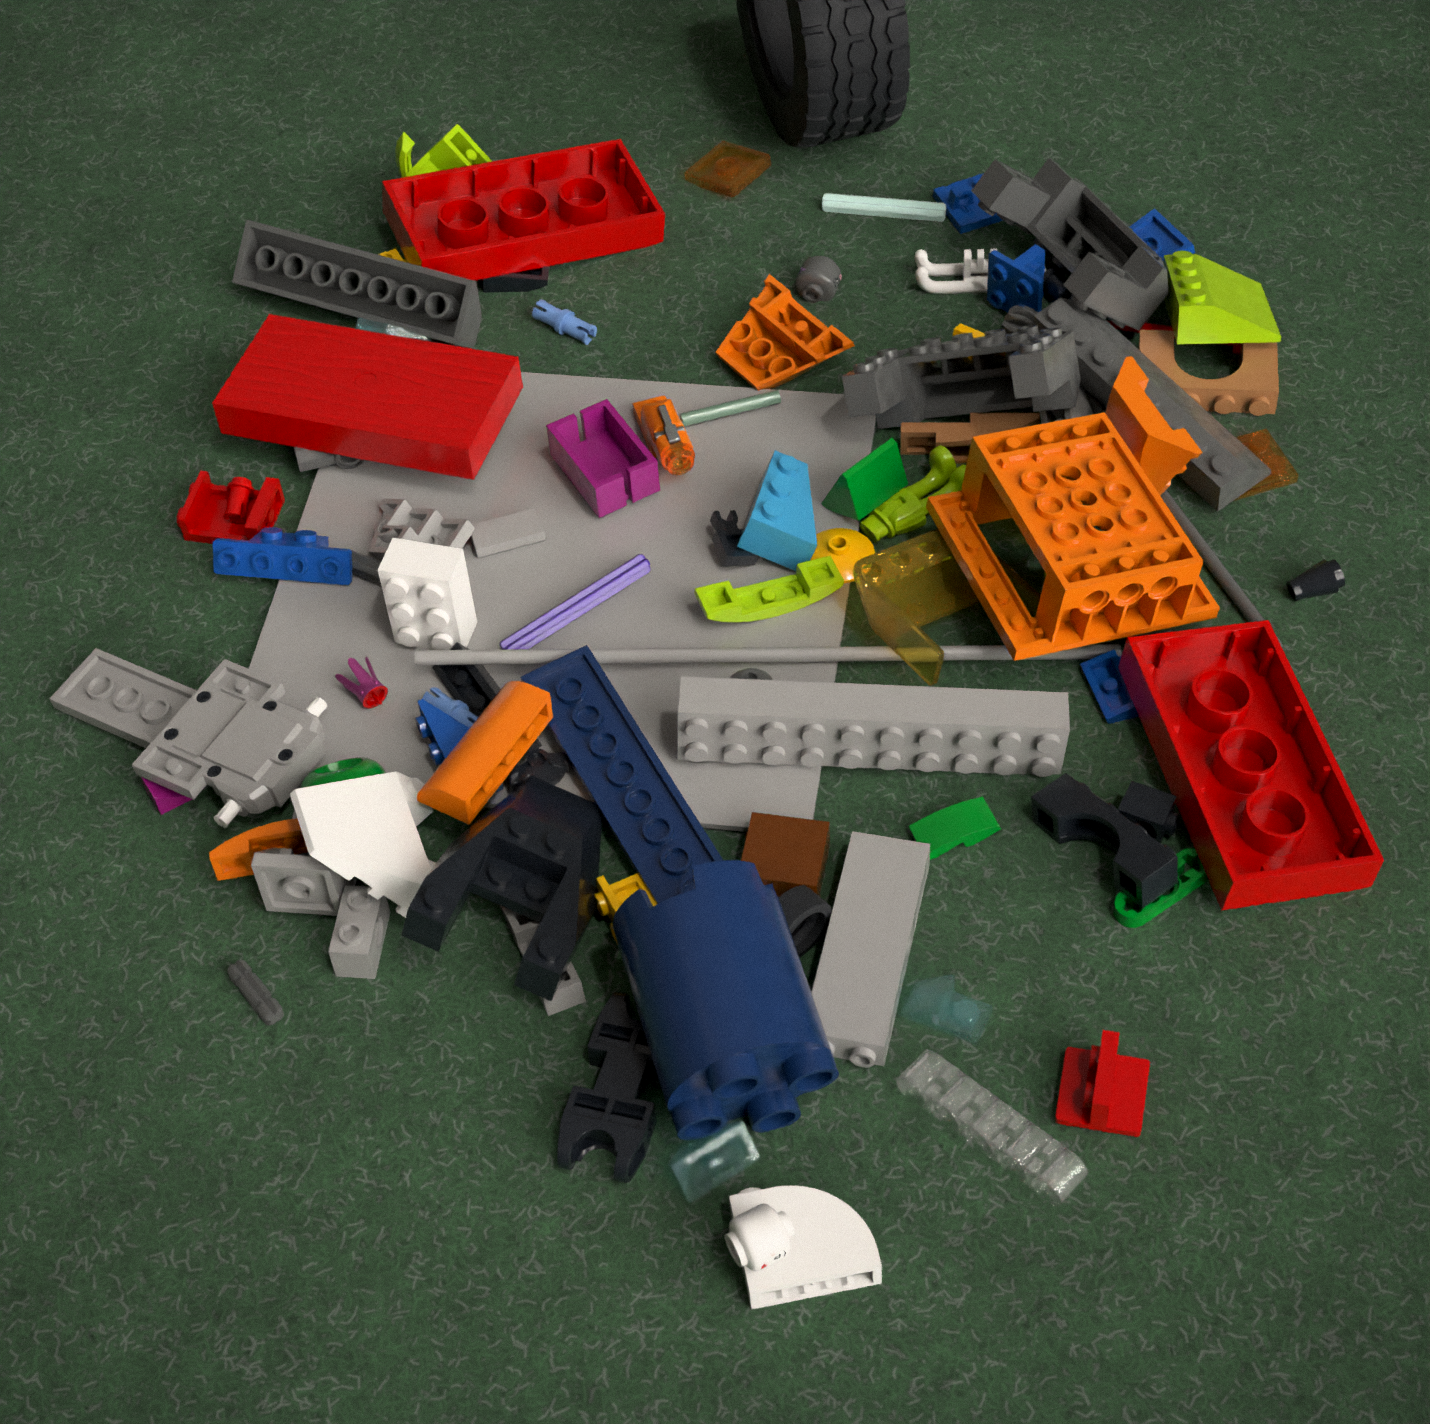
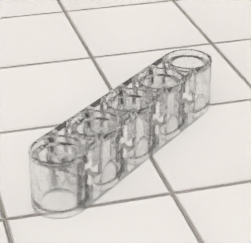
M923 1050L897 1077L896 1084L902 1094L906 1095L909 1093L916 1098L918 1106L937 1120L941 1117L951 1124L948 1127L971 1145L975 1142L982 1147L984 1155L1003 1169L1008 1167L1017 1173L1018 1176L1016 1178L1038 1195L1043 1193L1053 1201L1050 1204L1053 1206H1060L1088 1175L1085 1164L1076 1154L934 1051Z

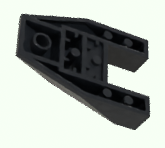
M531 776L448 846L423 880L408 907L401 936L439 952L470 893L483 897L540 922L522 958L514 985L552 1001L597 908V900L594 894L598 893L596 878L599 877L602 828L600 810L592 801Z

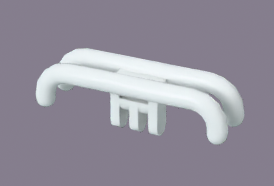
M920 249L916 251L915 263L918 269L916 270L915 277L917 284L922 290L932 294L987 293L988 259H984V249H977V259H972L971 249H964L963 263L946 264L931 263L928 261L925 250ZM929 276H963V281H933Z

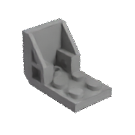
M295 810L292 819L297 818ZM270 848L255 852L251 863L267 911L337 916L344 885L355 886L357 877L354 876L348 881L310 856L309 852L294 855L292 849Z

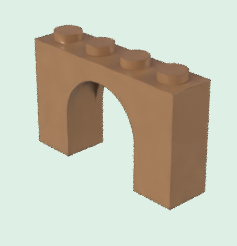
M1140 330L1138 349L1206 411H1214L1219 414H1229L1231 412L1251 413L1256 416L1275 414L1279 394L1277 342L1241 343L1239 369L1236 372L1220 379H1201L1187 374L1177 365L1174 358L1173 331Z

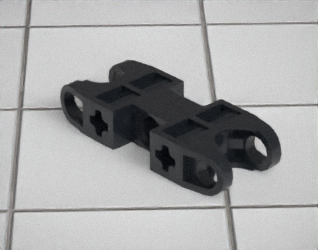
M616 991L611 995L599 1014L588 1044L590 1065L601 1067L600 1074L594 1090L573 1085L561 1118L557 1161L559 1168L572 1170L576 1161L581 1162L584 1155L589 1151L605 1149L612 1152L616 1157L614 1168L615 1181L629 1183L646 1157L657 1123L655 1103L639 1100L640 1093L645 1094L650 1078L659 1079L642 1023L633 1019L628 1014L630 996L627 993Z

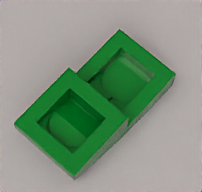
M983 797L951 805L908 826L916 842L930 844V860L939 857L962 842L966 847H969L1001 830L1000 825Z

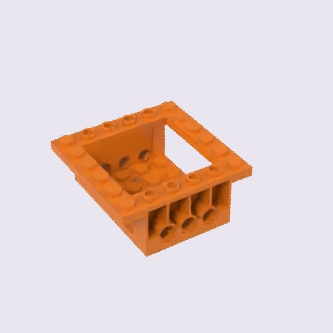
M1105 412L973 436L961 491L930 496L927 499L926 509L1014 661L1217 618L1220 607L1199 577L1204 562ZM1013 518L1046 573L1035 617H1031L978 524ZM1093 526H1097L1099 529L1104 531L1097 530Z

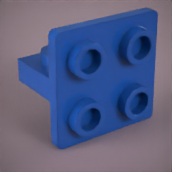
M1035 244L1015 260H1011L996 250L989 253L987 300L994 308H1001L1008 313L1010 308L1019 305L1033 308L1036 312L1041 311L1045 250Z

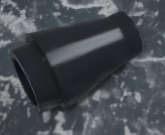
M1323 559L1296 578L1287 581L1286 584L1290 595L1296 602L1305 598L1338 593L1339 588L1345 586V578L1340 565L1335 559L1330 561Z

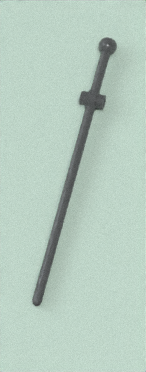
M1084 388L1093 414L1106 412L1105 407ZM1165 490L1161 498L1203 559L1205 566L1247 622L1265 620L1173 497ZM1277 637V639H1278V641H1279V643H1280V645H1281V647H1282V642H1281L1280 639Z

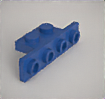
M268 527L261 529L249 541L216 538L213 541V566L216 574L349 585L352 582V551L350 549L329 547L328 536H318L312 530H300L294 534L283 533L281 528Z

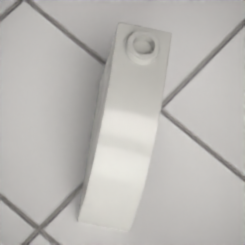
M778 1186L766 1189L753 1187L744 1189L736 1195L729 1196L732 1219L765 1203L774 1208L777 1213L784 1211L788 1215L795 1231V1235L790 1237L791 1251L787 1257L756 1272L749 1269L746 1265L742 1267L751 1309L882 1283V1264L870 1229L859 1214L839 1198L827 1192L804 1186Z

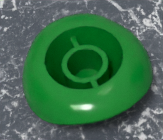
M363 757L349 758L329 763L313 770L304 778L300 788L384 774L386 772L379 763L372 759Z

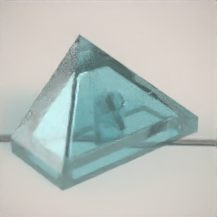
M739 1120L726 1124L724 1128L710 1136L686 1140L668 1165L684 1197L691 1203L760 1160L761 1157L743 1121Z

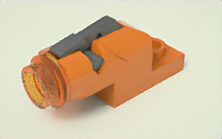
M663 395L633 403L635 418L651 454L655 458L657 457L661 461L663 468L673 475H682L689 472L694 466L695 452L671 399H666V396Z

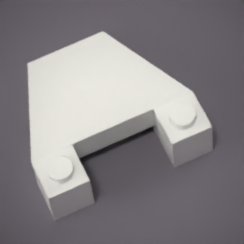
M395 771L294 789L290 793V797L309 855L348 881L354 876L370 886L367 889L368 894L377 900L383 895L398 904L396 912L406 918L408 907L423 880L436 864V862L428 860L416 828L433 812L431 807L417 801V794L425 784L418 778H410Z

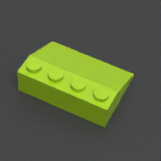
M1176 251L1173 255H1164L1163 263L1167 269L1168 295L1165 297L1164 302L1177 344L1281 342V334L1261 283L1198 254H1192L1189 251Z

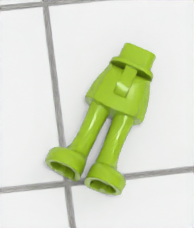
M942 445L937 446L931 450L929 455L931 468L929 473L920 481L901 489L870 512L869 517L859 523L860 529L873 542H877L885 536L892 538L895 537V534L907 533L926 525L925 515L929 513L926 509L928 497H923L941 488L939 491L930 496L961 491L966 465L963 464L956 468L955 460L950 451Z

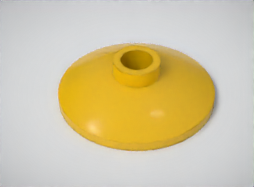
M833 528L816 534L817 548L811 560L831 556L844 580V584L859 580L873 567L875 549L871 541L862 533L847 528Z

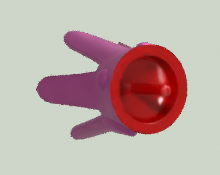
M368 657L365 658V662L371 676L356 659L349 658L348 665L357 677L360 685L358 686L341 674H336V679L346 689L355 694L365 708L370 709L382 705L388 694V689L377 679Z

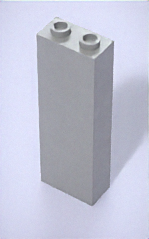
M854 831L851 834L812 989V996L833 1057L850 1060L859 1067L885 1066L930 866V844Z

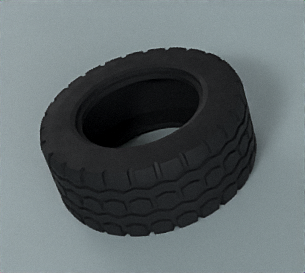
M737 0L736 6L740 26L742 27L744 45L749 57L755 84H757L758 93L773 127H775L777 134L787 145L798 148L813 147L884 131L899 121L906 106L910 79L908 70L910 68L909 29L907 13L905 11V0Z

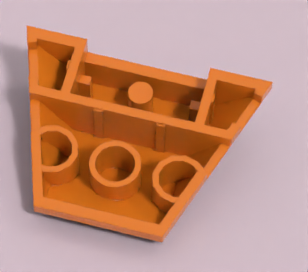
M769 274L764 281V289L757 298H752L749 303L750 309L742 321H737L717 349L716 355L759 391L775 388L789 382L832 356L854 347V343L833 325L827 327L792 298L789 289Z
M1129 356L1125 358L1112 387L1105 413L1161 496L1171 485V479L1176 474L1183 473L1187 469L1186 464L1191 459L1198 458L1203 452L1185 428L1171 429L1144 392L1149 381L1148 377L1134 358Z

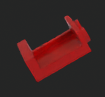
M200 471L196 481L190 485L188 498L184 506L177 513V525L181 528L184 540L213 544L216 538L249 541L261 529L274 527L285 502L280 480L278 478L266 477L261 490H254V495L249 498L246 522L236 524L229 522L230 518L229 520L224 519L229 496L227 486L213 484L208 471Z

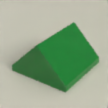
M893 438L889 439L842 473L821 504L828 510L859 521L907 486L908 481L897 442Z

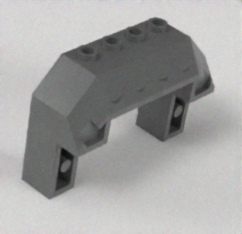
M1048 158L1034 178L995 159L971 190L980 199L978 206L991 216L997 213L1003 221L1011 226L1016 222L1020 229L1036 237L1034 240L1036 245L1043 248L1045 252H1051L1054 255L1052 261L1064 271L1069 270L1072 273L1063 285L1073 294L1070 298L1071 301L1082 310L1086 311L1090 308L1098 317L1105 320L1108 316L1113 323L1121 328L1127 325L1139 331L1168 295L1167 269L1162 258L1093 191L1076 177L1072 178L1053 159Z
M1027 325L1017 328V332L1005 334V329H995L985 332V336L973 338L972 333H963L952 336V340L941 342L940 337H932L920 340L918 345L897 350V348L879 350L877 355L866 357L865 362L854 364L853 370L842 376L849 417L875 415L877 427L882 429L900 427L901 422H921L927 418L1026 407H1033L1034 412L1074 408L1077 403L1081 380L1074 331L1061 330V327L1038 330V325Z

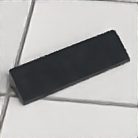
M456 642L450 650L470 649ZM434 665L432 667L454 699L467 704L469 711L478 717L501 690L483 665ZM538 739L534 741L523 757L528 755L531 750L539 749L542 746Z

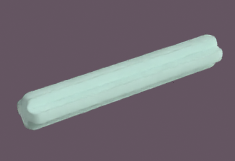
M825 193L822 199V210L824 212L938 222L944 221L946 217V204L939 202Z

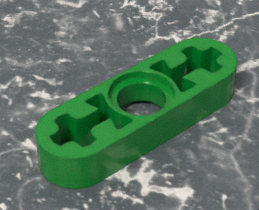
M1187 848L1176 854L1178 859V883L1172 887L1173 892L1168 895L1159 896L1144 908L1140 907L1138 913L1133 909L1125 911L1126 903L1131 907L1137 904L1125 894L1119 892L1115 898L1113 909L1117 922L1129 928L1140 927L1204 884L1208 878L1196 849ZM1185 863H1187L1190 866L1198 864L1199 872L1192 868L1183 873L1185 869ZM1181 874H1183V876H1182V882H1181V880H1180V878H1179V876H1180Z

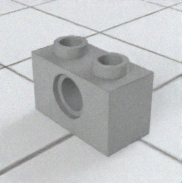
M344 885L328 951L335 975L338 977L376 978L390 917V909L386 896L383 895L377 900L367 893L369 886Z

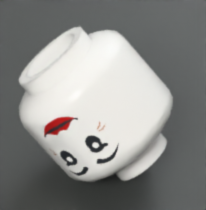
M763 1203L734 1217L729 1223V1233L725 1234V1241L736 1264L739 1267L746 1265L749 1269L756 1272L790 1254V1237L795 1235V1231L788 1215L784 1211L777 1213L774 1208Z

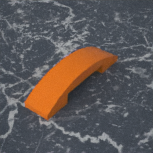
M298 818L256 827L227 840L210 851L209 857L217 880L254 875L251 863L254 853L270 848L292 849L294 855L307 853L308 849Z

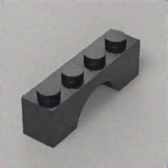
M1065 773L1031 796L1033 822L1056 842L1061 844L1074 840H1090L1107 846L1116 854L1113 859L1114 887L1141 908L1150 904L1178 883V859L1174 851L1169 846L1160 844L1148 835L1141 825L1132 823L1120 814L1113 804L1104 802L1092 793L1086 784L1076 781Z

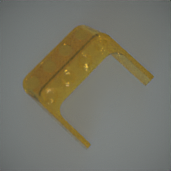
M938 528L858 560L853 568V577L870 627L929 686L938 682L945 653L920 627L980 602ZM994 552L1031 617H1035L1041 595Z

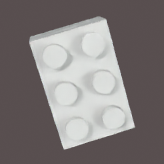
M392 538L378 568V574L395 643L408 647L415 646L433 650H450L456 642L467 647L476 627L477 618L463 549Z

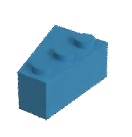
M776 450L774 451L760 481L737 547L796 571L798 563L811 560L817 548V538L807 463Z

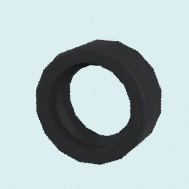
M805 885L793 887L779 897L799 958L812 949L824 935L832 913L830 905Z

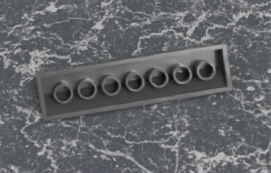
M246 219L232 283L469 348L475 346L482 319L476 281Z
M1059 298L1034 315V325H1038V330L1061 327V330L1074 331L1081 378L1080 385L1105 408L1125 358L1129 356L1134 358L1149 379L1144 392L1172 430L1185 428L1203 452L1198 458L1191 459L1186 464L1187 469L1177 475L1217 512L1271 474V469L1107 320L1098 317L1090 308L1084 311L1074 304L1071 299Z

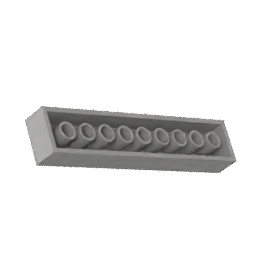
M680 676L678 760H690L692 762L717 761L732 764L805 765L808 767L834 766L848 769L881 768L884 770H921L923 772L951 771L964 774L973 772L997 773L999 775L1035 774L1039 777H1047L1052 774H1061L1070 732L1068 692Z

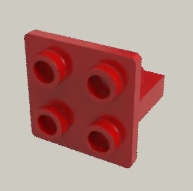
M1103 1030L1101 1045H1092L1091 1050L1067 1047L1065 1050L1055 1122L1062 1125L1139 1137L1142 1129L1150 1061L1143 1058L1118 1055L1117 1049L1120 1032Z

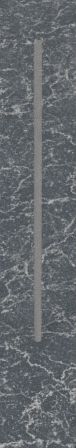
M1093 644L1021 660L1092 659L1115 649L1118 657H1120L1121 645ZM1005 645L590 649L599 664L1013 660ZM577 649L415 650L414 662L415 665L548 664Z

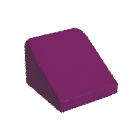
M141 777L145 790L160 815L192 800Z

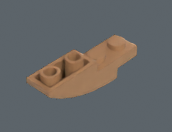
M970 413V423L901 422V455H930L931 450L942 445L950 451L956 464L967 463L973 436L1038 425L1040 413Z

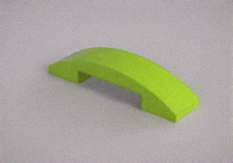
M831 556L798 563L796 574L735 589H733L728 580L695 588L694 594L707 619L720 622H750L777 617L811 605L844 586V580Z

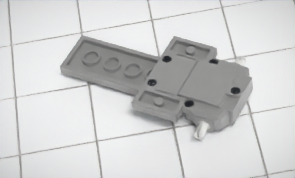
M95 648L49 698L55 709L146 748L132 764L137 775L193 800L206 785L211 786L225 804L217 815L213 817L215 822L224 828L228 827V824L237 814L245 817L249 813L260 814L274 806L282 807L290 797V793L301 784L326 753L323 746L326 734L318 718L328 707L323 699L315 697L306 709L278 702L286 693L282 682L226 659L221 662L199 689L195 690Z

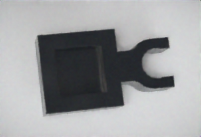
M730 510L726 520L721 518L719 511H714L710 519L715 530L712 541L722 565H755L759 556L737 547L743 529H739L737 526L738 516L736 511Z

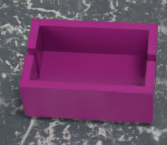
M608 399L580 410L584 441L580 442L577 417L574 413L546 425L550 455L599 518L627 506L626 500L628 499L634 503L660 491L657 460Z

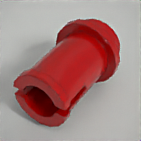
M234 477L227 484L229 496L224 519L229 520L230 518L229 522L241 524L246 522L249 498L254 495L255 490L249 479Z

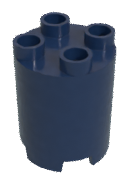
M723 860L693 865L692 873L695 889L673 896L655 906L652 905L646 891L638 889L618 908L614 915L612 926L666 1105L671 1114L678 1138L682 1140L704 1138L720 1131L725 1127L727 1121L744 1116L749 1117L753 1131L758 1133L786 1127L796 1122L801 1116L796 1097L803 1093L813 1092L828 1086L838 1078L839 1072L773 884H763L754 863Z

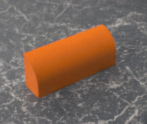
M522 681L507 682L417 794V801L470 825L553 718L550 693Z

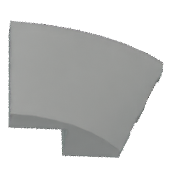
M383 498L380 502V507L383 510L382 519L375 523V534L371 540L368 552L372 557L382 562L392 538L462 549L475 528L468 519H446L436 509L412 508L405 499Z

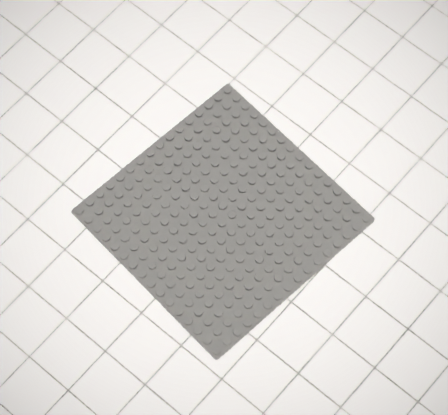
M521 372L523 389L474 480L364 460L360 466L353 469H343L337 466V464L318 468L297 531L312 530L318 536H328L329 547L350 549L379 561L372 557L368 551L375 534V523L382 519L383 510L380 507V502L383 498L405 499L412 508L436 509L443 518L468 519L471 524L536 508L546 540L477 558L470 537L462 548L477 618L476 627L467 646L470 650H500L499 643L503 639L638 554H642L650 562L651 571L530 649H579L585 645L589 649L841 647L851 582L845 583L844 586L832 594L799 610L773 618L750 622H720L707 619L694 591L695 588L728 580L733 589L796 574V571L760 556L755 565L723 566L712 541L715 530L710 519L714 511H719L721 518L726 520L730 510H735L738 516L737 526L739 529L744 528L760 481L775 450L792 456L808 465L816 534L833 528H847L859 532L861 520L857 521L828 510L821 503L841 474L871 453L876 416L849 417L845 394L778 390L781 397V403L686 426L685 430L693 445V456L689 462L683 466L678 455L670 456L673 468H668L656 457L660 491L634 503L628 499L626 500L627 506L599 518L550 455L546 425L574 413L577 417L580 442L584 441L580 410L608 399L648 449L633 412V403L665 395L666 399H671L680 419L681 413L774 391V389L758 391L755 388ZM352 573V582L349 585L280 579L249 669L282 682L286 693L278 702L304 709L309 706L315 697L321 698L326 702L328 707L318 717L326 734L323 742L326 753L311 772L339 760L363 757L379 763L386 773L396 771L410 778H418L425 784L440 766H435L429 753L428 744H431L429 737L422 739L417 728L415 718L420 716L417 701L423 698L426 691L436 697L430 691L432 687L440 689L451 699H455L432 667L434 665H415V650L433 649L415 646L408 647L395 643L381 584ZM368 657L377 679L388 689V694L382 705L370 709L365 708L357 696L336 679L335 675L341 674L358 686L360 685L357 677L348 665L349 658L356 659L371 676L365 662V658ZM838 661L599 664L703 828L748 832L752 812L814 819L822 766L768 765L764 763L732 764L717 761L692 762L690 760H678L680 676L730 678L739 670L757 668L768 673L773 680L835 683ZM490 664L483 666L501 689L507 682L521 681V676L546 664ZM546 726L537 737L542 744L539 749H543L547 753H563ZM527 755L522 757L516 765L520 766L527 761ZM569 763V772L565 773V776L555 786L592 801ZM510 773L503 781L504 789L495 792L484 807L494 808L510 794Z

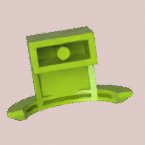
M458 123L413 167L411 165V150L415 143L405 132L397 140L395 148L396 164L401 178L492 162Z

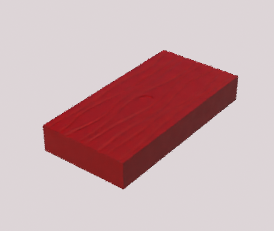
M621 139L382 181L383 213L407 262L474 281L645 248L662 243L664 238L665 212Z
M269 314L244 352V355L231 372L230 377L217 394L212 405L222 434L474 480L522 391L523 382L518 356Z
M1269 620L1127 637L1118 665L1119 671L1172 795L1177 796L1176 805L1221 911L1262 905L1264 903L1310 898L1325 894H1337L1371 887L1384 862V858Z

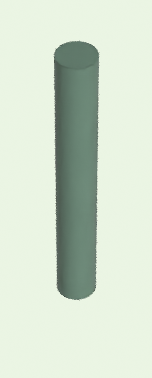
M774 390L681 413L680 420H682L684 427L779 404L781 403L779 391Z

